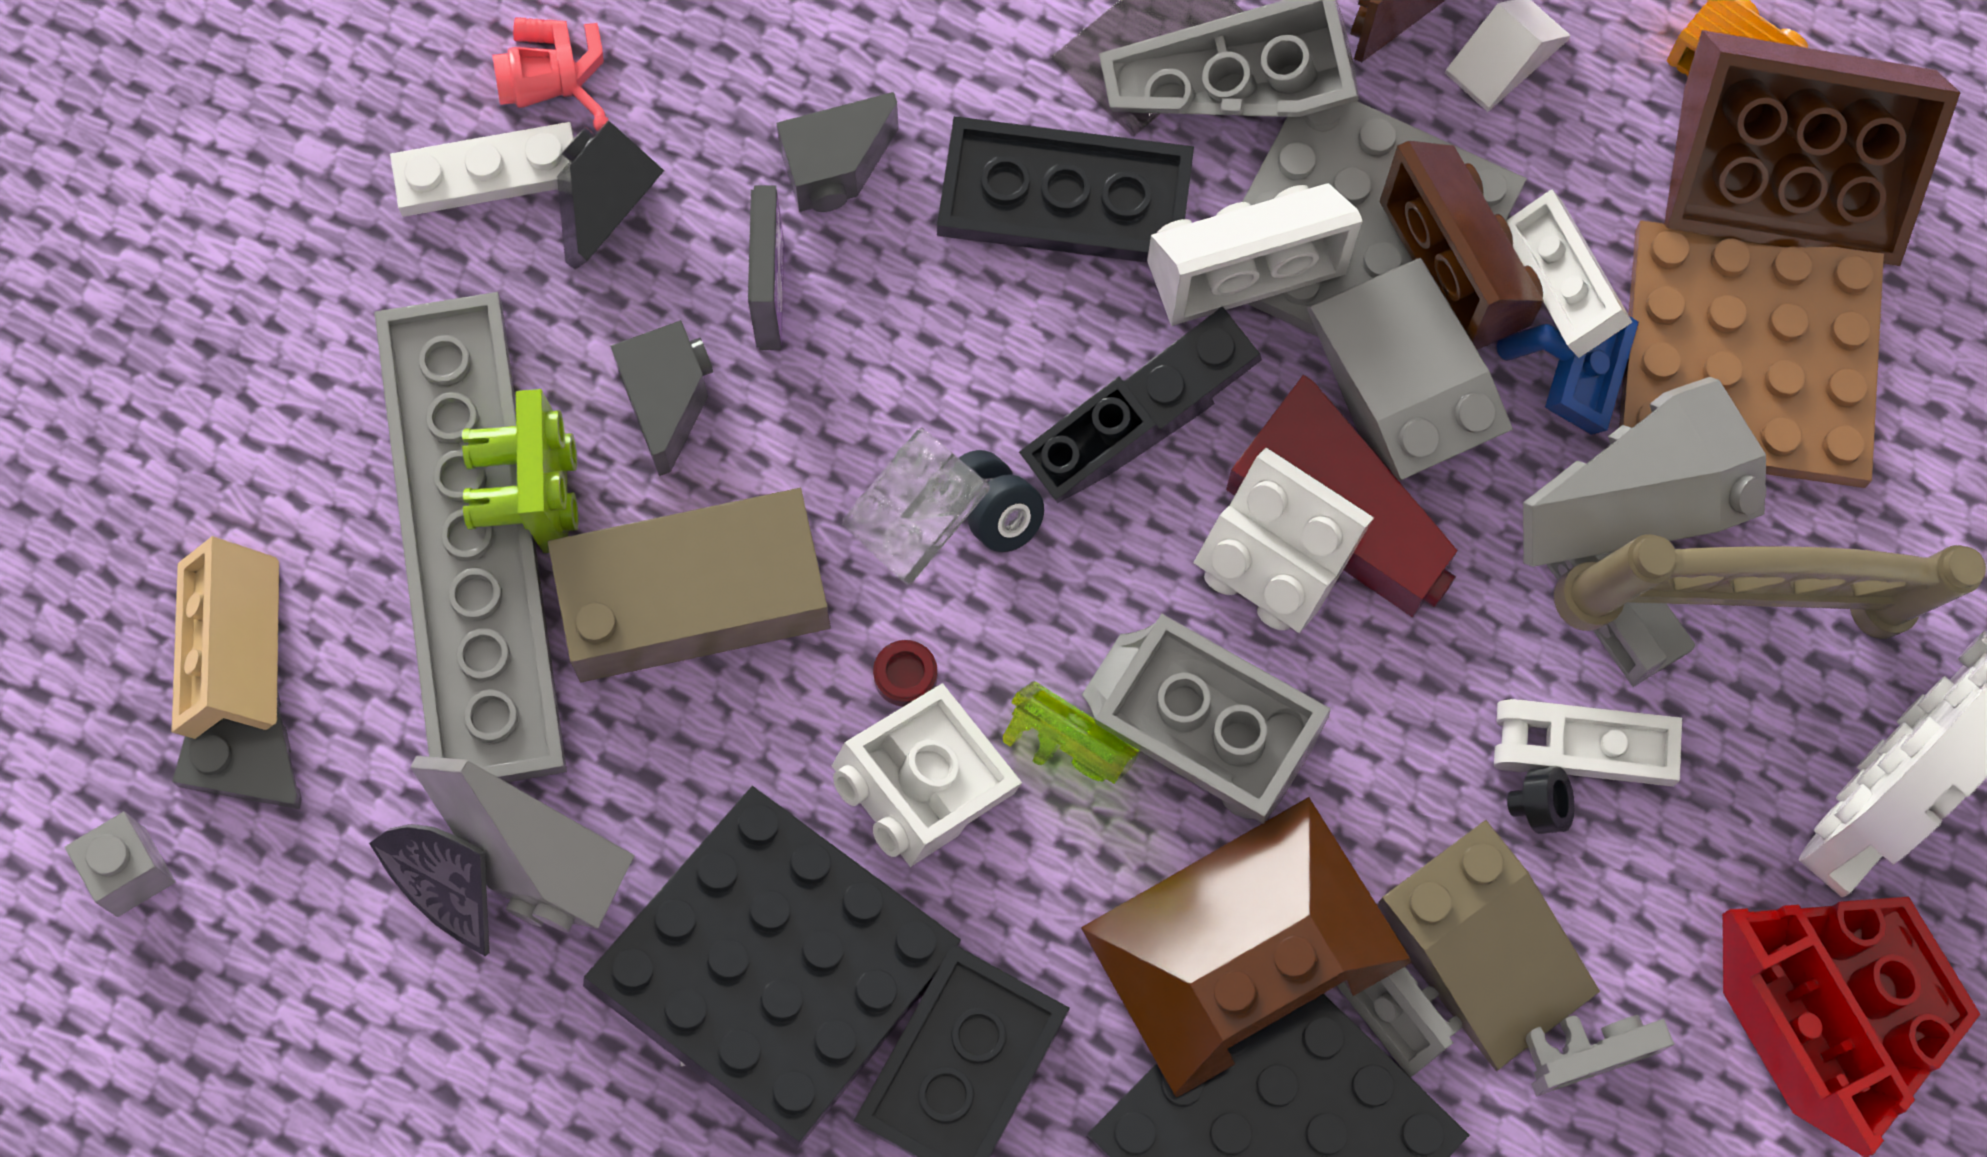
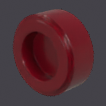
M899 640L890 643L880 651L874 662L873 676L876 689L886 701L901 707L906 706L934 689L937 684L938 674L937 663L933 654L927 647L916 641Z

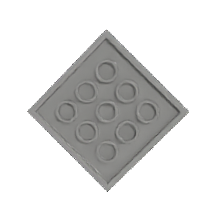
M1358 101L1301 117H1287L1242 202H1247L1252 206L1272 200L1280 192L1293 186L1306 185L1310 189L1329 183L1359 210L1363 222L1346 275L1251 302L1248 305L1318 337L1306 307L1413 261L1379 202L1397 145L1406 141L1452 144ZM1455 146L1464 164L1470 163L1477 170L1483 184V196L1493 214H1500L1507 220L1527 178Z

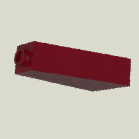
M1303 374L1231 469L1226 490L1235 496L1256 457L1265 448H1268L1374 517L1343 569L1345 572L1412 618L1424 601L1435 608L1456 578L1454 574L1448 571V568L1458 550L1316 383Z

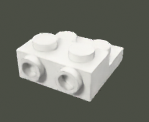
M1265 448L1254 460L1231 504L1219 515L1193 563L1206 571L1204 574L1205 581L1215 591L1225 595H1234L1238 592L1258 606L1257 614L1259 618L1268 626L1277 630H1288L1291 627L1300 633L1320 610L1374 517L1268 448Z
M943 683L846 741L831 765L836 771L833 775V781L841 798L851 806L861 803L876 822L873 825V834L880 848L891 857L901 855L910 867L957 838L967 824L1015 794L1022 784L1021 780Z

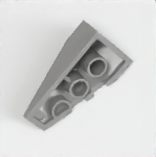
M1282 0L1099 53L1108 101L1112 112L1301 117L1359 101L1354 62L1343 15L1337 0Z
M1707 377L1664 392L1649 404L1652 413L1633 428L1622 425L1608 436L1610 441L1609 447L1588 463L1576 461L1523 502V563L1534 567L1614 552L1645 534L1661 536L1669 541L1710 534L1764 515L1766 454L1720 380Z

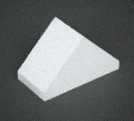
M1531 0L1500 2L1447 67L1445 74L1482 108L1489 112L1570 39L1571 35Z

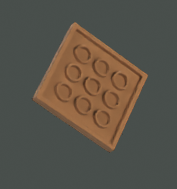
M1640 220L1635 229L1628 313L1630 317L1639 323L1623 375L1619 427L1625 425L1633 428L1652 413L1649 404L1664 392L1712 377L1720 380L1766 454V474L1866 488L1872 481L1884 254L1839 247L1785 248L1669 229L1664 223Z

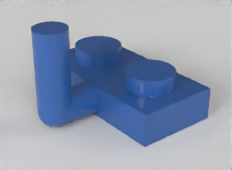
M1630 317L1632 320L1631 324L1580 358L1568 347L1559 329L1550 324H1542L1514 333L1499 340L1496 348L1498 355L1505 361L1542 350L1558 358L1559 361L1545 408L1593 435L1608 431L1639 322Z

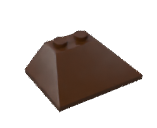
M1310 797L1081 927L1176 1098L1235 1065L1228 1048L1343 982H1345L1351 994L1355 996L1412 963L1411 958Z

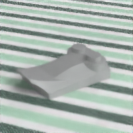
M1162 613L1153 625L1136 632L1120 634L1082 693V696L1093 712L1096 725L1220 798L1224 806L1234 815L1245 819H1256L1263 824L1279 805L1311 753L1329 718L1331 708Z

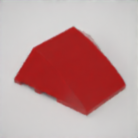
M1910 897L1839 901L1833 906L1801 908L1799 904L1784 905L1777 910L1749 912L1748 908L1729 909L1722 914L1723 994L1792 1113L1861 1156H1872L1883 1143L1884 1139L1882 1136L1898 1115L1906 1112L1915 1101L1914 1094L1931 1072L1942 1066L1981 1015Z

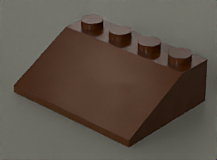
M1702 30L1684 88L1664 224L1669 229L1785 248L1839 247L1883 253V264L1901 266L1961 92L1934 69Z

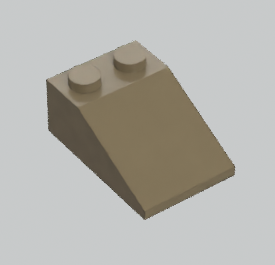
M1487 820L1483 821L1384 895L1377 904L1411 958L1412 965L1426 983L1438 991L1439 995L1437 997L1452 1016L1457 1015L1462 1021V1029L1495 1071H1498L1528 1048L1526 1035L1531 1030L1541 1026L1544 1034H1546L1600 992L1529 872Z

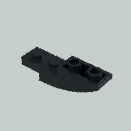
M1222 306L1123 381L1118 376L1024 447L1019 453L1051 496L1059 503L1117 471L1215 404L1213 401L1215 395L1262 361L1261 354Z

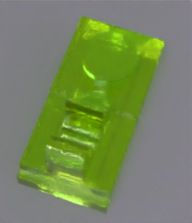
M1036 681L1019 690L1011 701L1016 707L1012 713L1013 718L1003 734V742L1011 747L1021 738L1023 731H1030L1032 728L1039 732L1040 748L1032 760L1037 765H1043L1050 760L1060 745L1059 749L1073 757L1071 760L1072 765L1083 775L1100 782L1107 779L1115 784L1130 770L1141 752L1096 725L1094 718Z

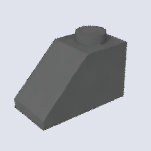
M894 92L776 123L781 155L799 212L809 209L817 212L833 211L843 206L848 199L859 195L898 131V108Z
M681 320L610 346L618 372L659 476L672 471L708 398L703 376L713 373L712 365L702 339L699 337L689 341Z

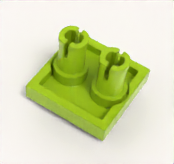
M542 389L516 391V426L484 429L464 428L462 440L464 443H468V445L462 446L464 463L468 470L475 469L476 467L517 464V486L482 489L465 488L463 490V501L469 503L468 506H463L464 521L467 529L523 524L524 528L530 531L543 553H549L547 541L568 537V531L578 529L577 499L574 492L567 493V471H576L575 438L573 433H565L561 411H553Z

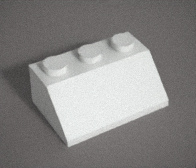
M1329 183L1310 189L1306 185H1297L1280 192L1274 199L1252 206L1247 202L1235 203L1225 207L1216 216L1194 223L1191 220L1182 219L1165 225L1156 234L1151 235L1147 262L1170 324L1174 326L1211 315L1222 306L1225 310L1346 275L1363 221L1359 210Z

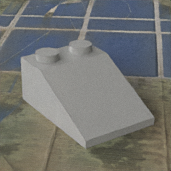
M1421 258L1306 307L1358 434L1397 480H1403L1513 430L1489 369Z
M416 756L410 767L453 834L485 851L486 884L489 889L510 899L506 907L509 913L533 925L542 927L543 923H546L564 932H569L573 924L599 928L635 855L468 760Z

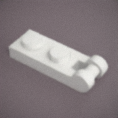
M1516 699L1502 700L1497 703L1496 723L1503 727L1502 744L1495 746L1494 767L1496 769L1526 772L1531 769L1559 766L1567 775L1672 787L1680 781L1682 718ZM1528 728L1547 729L1546 746L1528 745Z

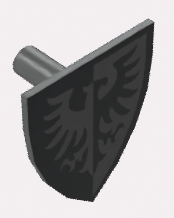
M416 824L390 828L369 843L388 875L410 902L432 923L460 943L483 956L490 953L484 850L436 827Z

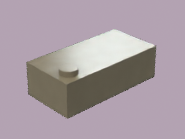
M801 487L547 541L570 663L580 683L831 629L827 602Z

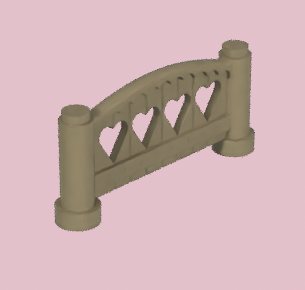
M1645 534L1632 540L1599 562H1584L1563 574L1554 589V603L1561 618L1571 627L1582 631L1597 630L1612 622L1620 615L1624 604L1628 602L1850 609L1853 620L1864 633L1877 639H1888L1912 628L1920 615L1976 590L1985 576L1986 564L1982 555L1977 550L1961 545L1947 547L1929 557L1826 547L1747 546L1675 549L1666 538Z

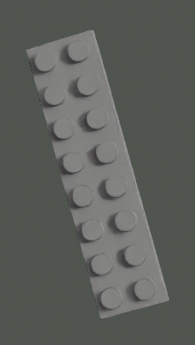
M493 292L376 311L374 314L429 757L468 760L505 782L565 773L567 768L535 539L530 531L524 528L523 524L477 527L476 529L469 530L465 525L463 506L469 505V503L463 501V490L465 488L482 489L517 486V464L476 467L475 469L468 470L465 466L462 446L468 445V443H464L462 440L464 428L484 429L516 426V400L503 307L499 293Z

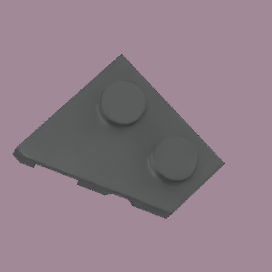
M278 688L277 722L269 729L263 730L223 718L196 739L185 736L172 782L180 788L300 809L302 798L294 777L289 754L291 752L290 743L279 708L281 702Z

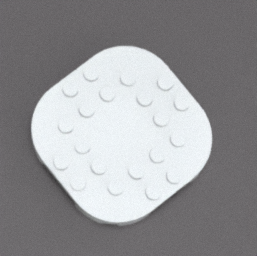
M1983 631L1958 658L1963 664L1958 672L1950 680L1944 676L1926 695L1922 694L1896 722L1900 726L1886 740L1882 739L1856 767L1860 771L1836 796L1839 802L1814 828L1813 831L1816 834L1804 848L1799 861L1840 897L1850 894L1882 856L1893 865L1906 856L1941 824L1943 818L1951 813L1966 796L1969 797L1987 778V631Z

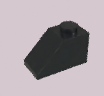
M609 120L595 133H592L585 126L561 153L570 161L557 176L565 262L574 269H577L592 257L665 171Z

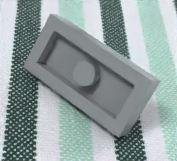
M1406 967L1355 996L1351 994L1345 982L1337 985L1410 1078L1452 1045L1453 1041L1450 1037L1462 1028V1021L1457 1015L1447 1022L1431 1004L1439 995L1438 991L1432 986H1428L1421 991L1416 985L1418 982Z
M1572 1015L1560 1022L1562 1031L1566 1036V1043L1562 1049L1563 1054L1559 1052L1558 1048H1554L1547 1043L1541 1026L1534 1028L1526 1035V1043L1537 1069L1534 1071L1536 1081L1531 1085L1537 1097L1660 1054L1673 1046L1674 1042L1664 1019L1643 1026L1640 1016L1634 1015L1601 1028L1605 1039L1590 1045L1580 1019Z

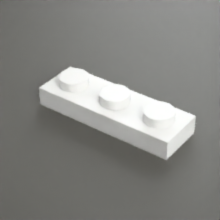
M565 122L391 153L397 203L402 217L558 189L557 176L570 162L561 153L574 139L571 123Z
M1553 189L1506 220L1513 236V247L1523 266L1529 265L1538 275L1543 288L1544 304L1566 344L1578 358L1632 323L1566 206Z

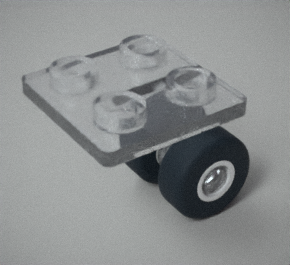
M919 428L906 444L897 451L895 457L867 491L857 499L853 508L844 517L842 524L890 571L909 585L914 582L967 517L971 532L987 548L996 552H1010L1024 546L1037 533L1044 517V502L1041 494L1023 478L1013 475L1010 467L995 454L985 450H975L958 458L924 428Z

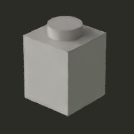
M124 811L64 846L95 903L116 917L123 915L176 883L146 828Z

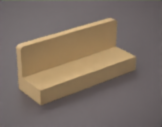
M211 536L178 563L172 733L196 739L223 718L267 730L276 724L279 561L276 557Z

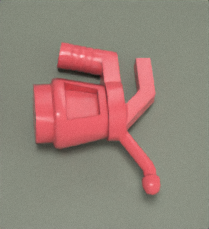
M515 17L513 28L514 41L554 44L555 50L511 47L508 49V53L492 55L500 105L515 103L517 107L524 108L561 95L563 97L575 96L594 115L593 125L595 130L597 131L609 120L603 108L581 88L604 62L598 23L584 24L588 51L576 63L572 55L566 21Z

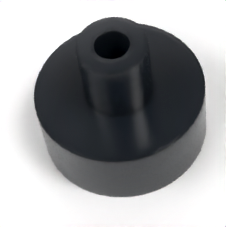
M1559 766L1529 770L1524 779L1523 790L1510 791L1508 793L1507 806L1509 813L1513 817L1526 816L1530 827L1537 834L1568 831L1574 819L1575 805L1573 789L1566 772Z

